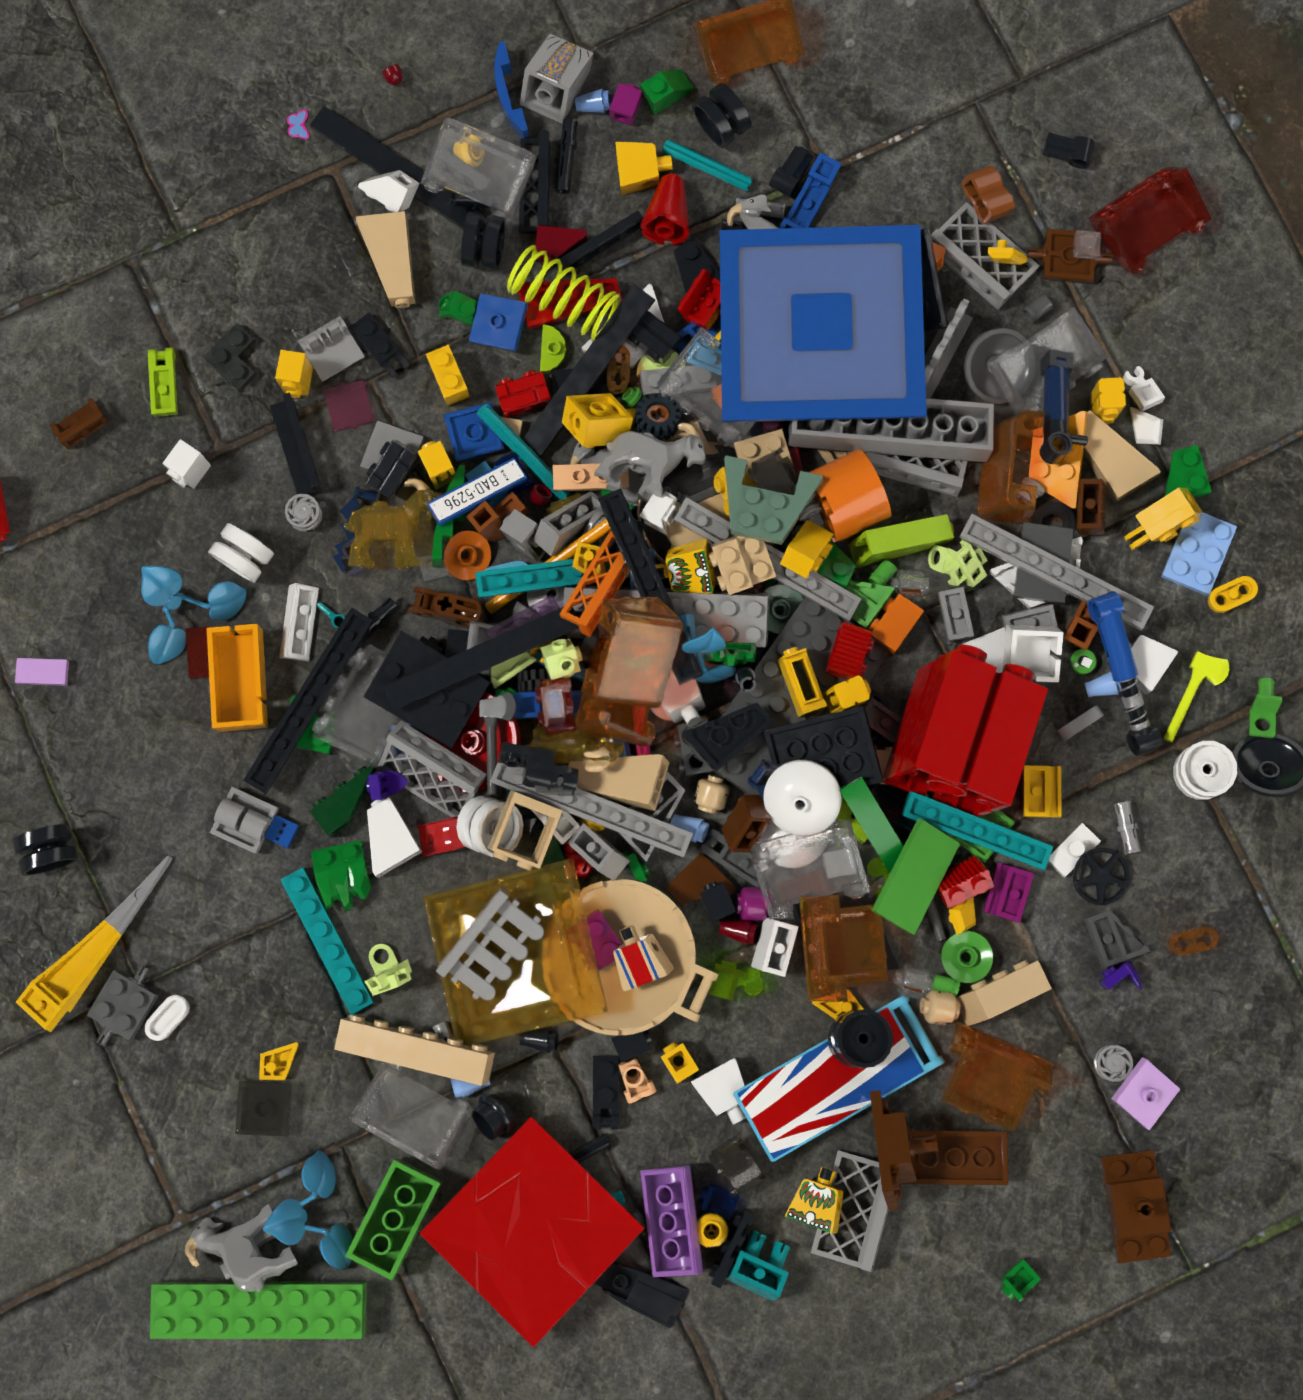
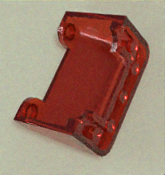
M1167 167L1157 171L1089 217L1093 229L1124 271L1132 274L1140 272L1145 268V263L1148 261L1146 256L1182 232L1191 231L1194 234L1203 230L1205 224L1212 220L1187 167Z

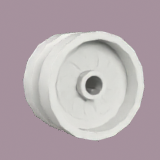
M227 523L220 534L231 547L222 542H214L208 553L238 575L255 583L262 572L251 559L260 564H268L274 553L253 535Z
M1201 741L1191 745L1177 757L1173 766V778L1177 787L1186 796L1195 800H1208L1225 793L1234 784L1237 776V762L1233 753L1225 745L1216 741ZM1203 767L1207 769L1206 773H1204Z
M479 795L470 799L462 807L458 815L456 828L458 838L465 847L493 857L494 851L487 848L506 803L505 801ZM515 806L499 843L500 847L511 851L517 847L522 837L524 826L522 815Z

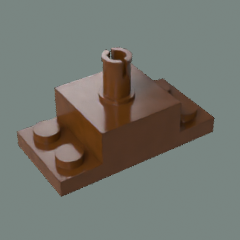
M870 1091L882 1192L888 1210H899L898 1200L903 1199L901 1183L917 1181L914 1163L915 1154L939 1152L936 1134H933L931 1136L912 1138L905 1112L891 1113L888 1099L882 1098L881 1091Z
M1154 1150L1101 1156L1100 1160L1117 1263L1170 1257L1171 1251L1167 1232H1171L1163 1178L1158 1177Z

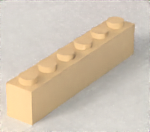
M350 1014V1017L340 1020L334 1050L480 1086L489 1083L495 1052L488 1051V1046L475 1043L472 1044V1047L463 1045V1040L457 1038H448L446 1041L438 1039L439 1035L432 1032H423V1035L414 1033V1028L399 1026L397 1029L389 1027L390 1023L382 1020H375L372 1023L365 1021V1016Z

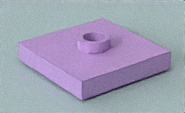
M1142 1057L1111 1099L1144 1128L1150 1130L1179 1092L1180 1088L1152 1063Z

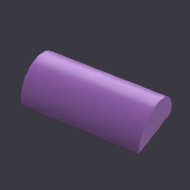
M690 1165L640 1170L653 1277L698 1275L703 1273Z

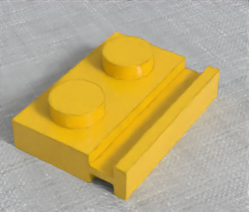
M1024 765L1023 817H1062L1061 766Z

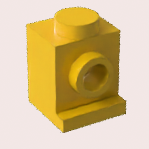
M675 1041L662 1049L665 1054L661 1058L677 1084L699 1070L683 1043L678 1046ZM676 1056H681L684 1059L681 1066L674 1064L673 1060Z

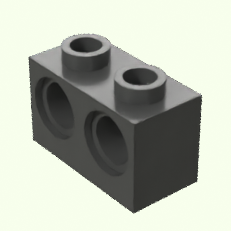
M707 720L700 721L692 727H689L687 724L677 725L678 732L673 733L675 747H680L682 757L677 758L680 773L685 772L686 778L715 773L705 764L698 769L692 768L689 765L690 758L697 751L682 735V732L707 723Z

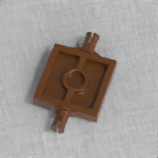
M1047 229L1044 247H1028L1027 258H1042L1044 266L1043 279L1092 283L1096 264H1111L1113 259L1112 253H1098L1096 232Z

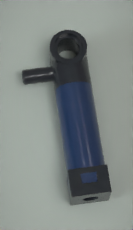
M1049 349L1040 361V376H1044L1043 444L1040 446L1039 453L1042 460L1048 464L1059 463L1071 451L1073 444L1082 446L1088 444L1087 436L1069 433V376L1073 370L1074 353Z

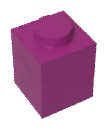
M619 83L609 108L610 119L633 127L643 101L642 90H639L633 84L624 85Z

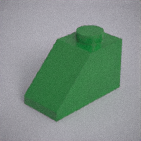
M682 69L661 71L640 84L642 99L653 115L694 91L693 85Z

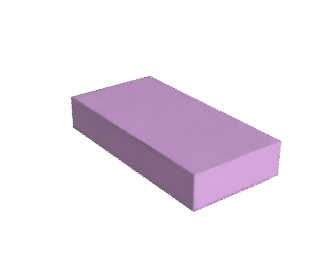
M17 658L15 683L67 686L69 661L63 659Z

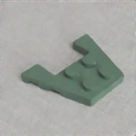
M725 455L731 534L782 545L799 519L801 512L809 504L813 494L822 484L823 476L800 471L794 495L743 485L748 460Z

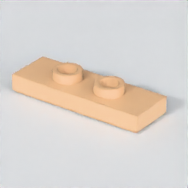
M601 463L553 465L554 492L608 490L606 489L608 481L601 476H594L595 470ZM629 470L620 477L621 489H629Z

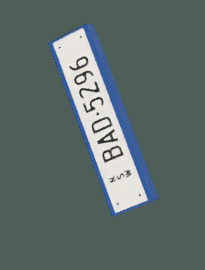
M512 458L427 503V507L440 527L478 507L483 501H489L527 481V477L516 459Z

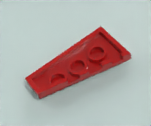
M617 278L590 279V287L602 283L604 296L609 292L615 291L617 294H620L621 302L623 301ZM571 279L559 281L550 303L545 310L539 311L541 299L552 283L543 280L535 297L531 302L527 303L528 308L525 320L528 329L568 319L574 307L583 296L586 280L581 281L573 289L565 309L557 319H553V312L559 300L569 288ZM524 282L518 291L520 301L525 302L526 293L532 282ZM600 288L595 289L588 296L579 316L591 313L597 304ZM609 299L600 307V310L604 308Z

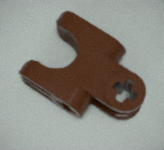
M414 587L413 592L416 593L413 606L408 608V612L411 614L441 620L446 624L469 629L472 623L486 622L481 605L475 599L445 592L438 593L423 587Z

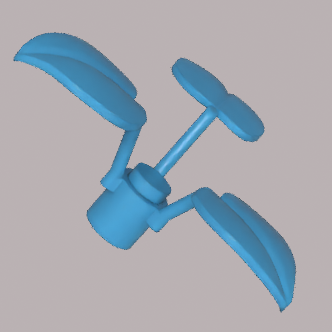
M157 565L142 566V597L151 606H164L162 610L169 621V627L163 624L158 625L149 637L148 654L153 664H161L174 659L184 650L187 643L186 633L181 628H174L175 622L170 613V610H175L181 605V600L206 609L210 608L209 615L213 620L225 621L235 616L242 608L246 599V589L234 582H220L210 590L208 594L209 603H203L183 593H178L182 587V578L175 570Z
M692 614L677 615L688 639V642L682 645V650L686 653H696L702 669L703 676L696 678V680L701 683H715L734 676L737 671L736 667L718 665L708 668L705 666L701 653L709 654L723 650L726 647L723 636L716 629L712 628L706 634L696 638L694 616ZM654 652L630 659L622 658L625 664L640 670L656 669L669 663L665 652Z
M318 1150L307 1159L301 1173L304 1187L309 1192H312V1194L301 1202L295 1199L282 1201L270 1214L263 1227V1231L273 1235L286 1245L297 1244L302 1239L305 1230L322 1233L325 1237L320 1241L319 1247L323 1258L332 1267L338 1270H346L351 1263V1259L345 1257L353 1241L350 1231L341 1224L333 1225L329 1231L324 1228L304 1224L307 1221V1212L302 1206L314 1200L317 1194L322 1198L329 1197L336 1184L335 1169L331 1160L324 1152Z

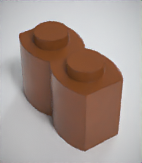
M992 165L968 174L961 182L965 195L973 203L974 210L983 224L1005 217L1015 208L1012 194L1003 186L1000 173Z

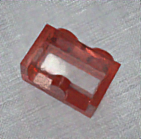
M560 677L551 680V678L539 680V687L534 688L536 703H541L542 712H537L539 727H544L546 735L576 731L570 677Z

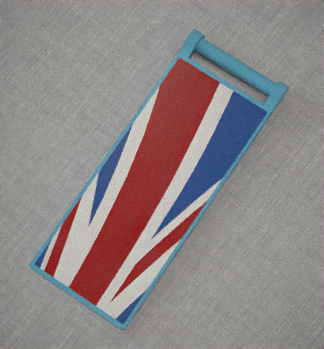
M907 994L874 1011L887 1020L893 1035L890 1054L880 1064L867 1068L844 1066L833 1057L827 1038L733 1093L771 1162L780 1159L871 1106L870 1091L880 1090L882 1098L945 1063L942 1055L939 1056L909 1005L908 1001L910 999L905 996ZM900 1007L930 1061L925 1065L895 1015L894 1009Z

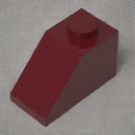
M538 225L535 243L537 253L539 251H546L548 263L554 259H560L588 241L587 230ZM544 255L539 256L536 262L543 265Z

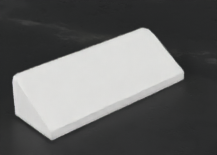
M298 583L289 585L279 658L309 661L319 592L318 587Z

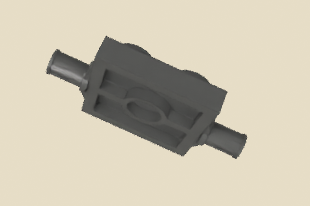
M140 965L134 978L126 977L113 970L93 1003L87 1016L99 1022L104 1028L96 1040L100 1045L106 1047L112 1034H119L127 1040L133 1041L159 995L148 990L145 984H143L150 971L146 966Z

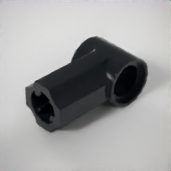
M1049 132L1043 155L1068 161V164L1075 168L1086 169L1090 166L1095 142L1091 138L1077 136L1073 139Z
M795 146L783 166H779L773 174L769 186L791 198L801 182L802 175L813 160V155L802 146Z

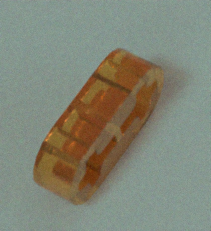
M622 346L618 352L621 353L622 357L620 366L616 365V358L614 357L607 367V387L611 392L617 394L624 392L628 388L630 379V352L625 346ZM616 373H620V380L622 381L620 385H616V382L613 381L615 380Z
M1210 927L1178 932L1171 935L1168 939V948L1172 954L1177 956L1210 950L1217 945L1218 934ZM1203 931H1205L1206 935H1211L1212 940L1208 941V946H1206L1205 942L1196 943L1195 938L1202 937ZM1178 937H1180L1181 941L1190 939L1191 945L1183 946V951H1181L1180 948H1175L1174 943L1178 942Z

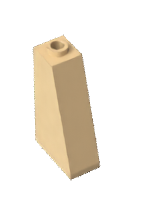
M405 211L356 216V222L391 306L407 308L410 304H416L408 219Z
M1089 410L1087 412L1085 436L1088 437V444L1084 446L1083 458L1096 478L1102 479L1105 482L1106 492L1113 503L1118 502L1154 480L1161 471L1157 466L1092 411Z
M654 754L572 760L569 762L568 767L578 769L576 788L609 801L655 811L670 762L663 755ZM598 760H609L611 762L605 769L599 772L585 770L586 765L598 762Z

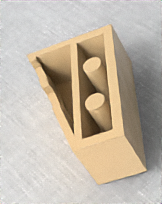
M1024 960L1013 965L1014 971L1008 973L1005 969L992 975L994 980L986 983L985 979L971 985V991L957 996L956 999L960 1002V1013L966 1026L988 1020L1051 990L1052 988L1039 961L1029 964L1028 960Z

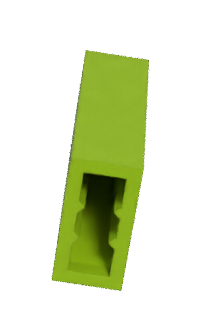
M945 514L866 530L848 546L853 563L856 565V568L882 562L884 559L890 560L928 550L935 545L943 546L954 538V527L949 521L948 515Z

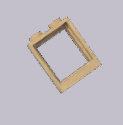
M510 790L487 849L494 851L493 857L507 862L509 857L518 860L516 866L529 871H531L532 867L540 869L563 810ZM515 804L548 816L532 858L499 846Z

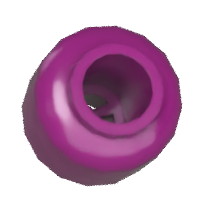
M744 887L741 889L740 894L735 896L736 914H740L741 919L744 921H763L766 919L768 912L773 911V897L768 896L766 889L763 887Z

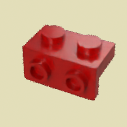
M702 269L677 308L687 322L709 331L721 313L720 280L713 278L708 270Z

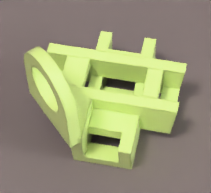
M964 540L959 542L962 548L957 552L939 545L931 548L928 555L930 568L949 574L951 579L947 582L950 585L958 586L965 581L967 586L974 587L987 576L982 566L987 562L982 549ZM937 551H939L940 559L939 562L935 564L934 555ZM969 557L970 560L965 563L964 561Z
M376 944L371 948L369 961L375 976L364 982L373 996L397 988L412 979L410 976L412 970L408 959L398 963L393 950L386 944ZM384 949L388 952L389 958L385 963L381 964L375 961L374 953L376 950Z

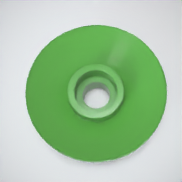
M965 931L961 934L952 935L945 942L941 952V961L943 968L951 978L962 983H973L984 978L990 971L993 964V952L990 944L983 936L975 932ZM963 953L970 955L969 962L962 961L961 956Z

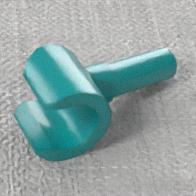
M319 602L317 607L331 619L333 627L338 629L339 627L334 623L335 619L340 617L344 620L345 616L335 614L326 605Z

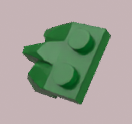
M725 642L726 647L721 651L709 654L702 653L703 660L710 664L722 663L726 666L745 665L748 662L755 661L756 645L755 643Z
M361 840L311 851L315 880L326 909L332 907L334 901L338 900L344 911L347 912L353 908V896L357 895L360 899H366L371 889Z

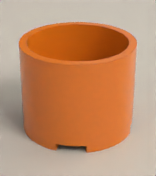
M856 449L808 472L823 476L822 484L814 493V500L822 508L819 514L824 522V529L834 534L831 539L833 543L842 541L891 517L890 504L881 480L872 463L861 449Z

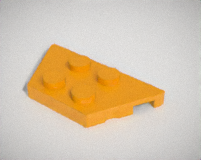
M1086 411L1069 416V433L1085 436ZM1043 427L1033 431L1029 478L1038 482L1045 489V492L1071 508L1078 509L1079 479H1081L1084 446L1073 444L1071 451L1059 463L1048 464L1042 460L1039 453L1040 446L1043 444Z

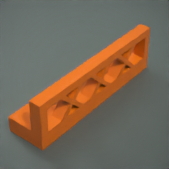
M611 530L560 612L561 618L578 625L581 633L589 637L629 574V569L621 551L613 554L609 553L608 548L613 540L616 541ZM609 561L611 566L609 571L597 575L595 570L597 566ZM596 582L598 586L596 592L584 596L583 589L585 586ZM584 604L585 610L580 618L569 613L573 606Z

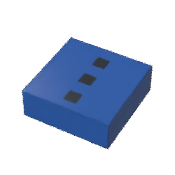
M275 815L264 838L289 849L299 825Z

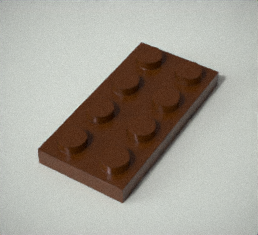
M910 1130L912 1138L936 1134L939 1152L915 1154L914 1163L917 1181L902 1184L1009 1185L1007 1131Z

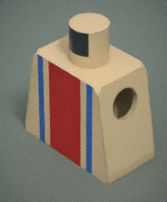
M634 925L627 926L619 931L625 944L616 948L613 954L623 992L667 976L674 970L672 963L653 934L639 938Z

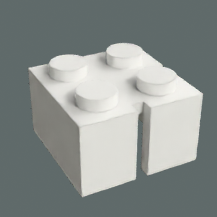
M1006 625L1003 667L1005 664L1019 665L1031 670L1034 673L1033 679L1037 682H1059L1061 659L1054 654H1050V650L1056 655L1062 654L1063 631L1057 627Z

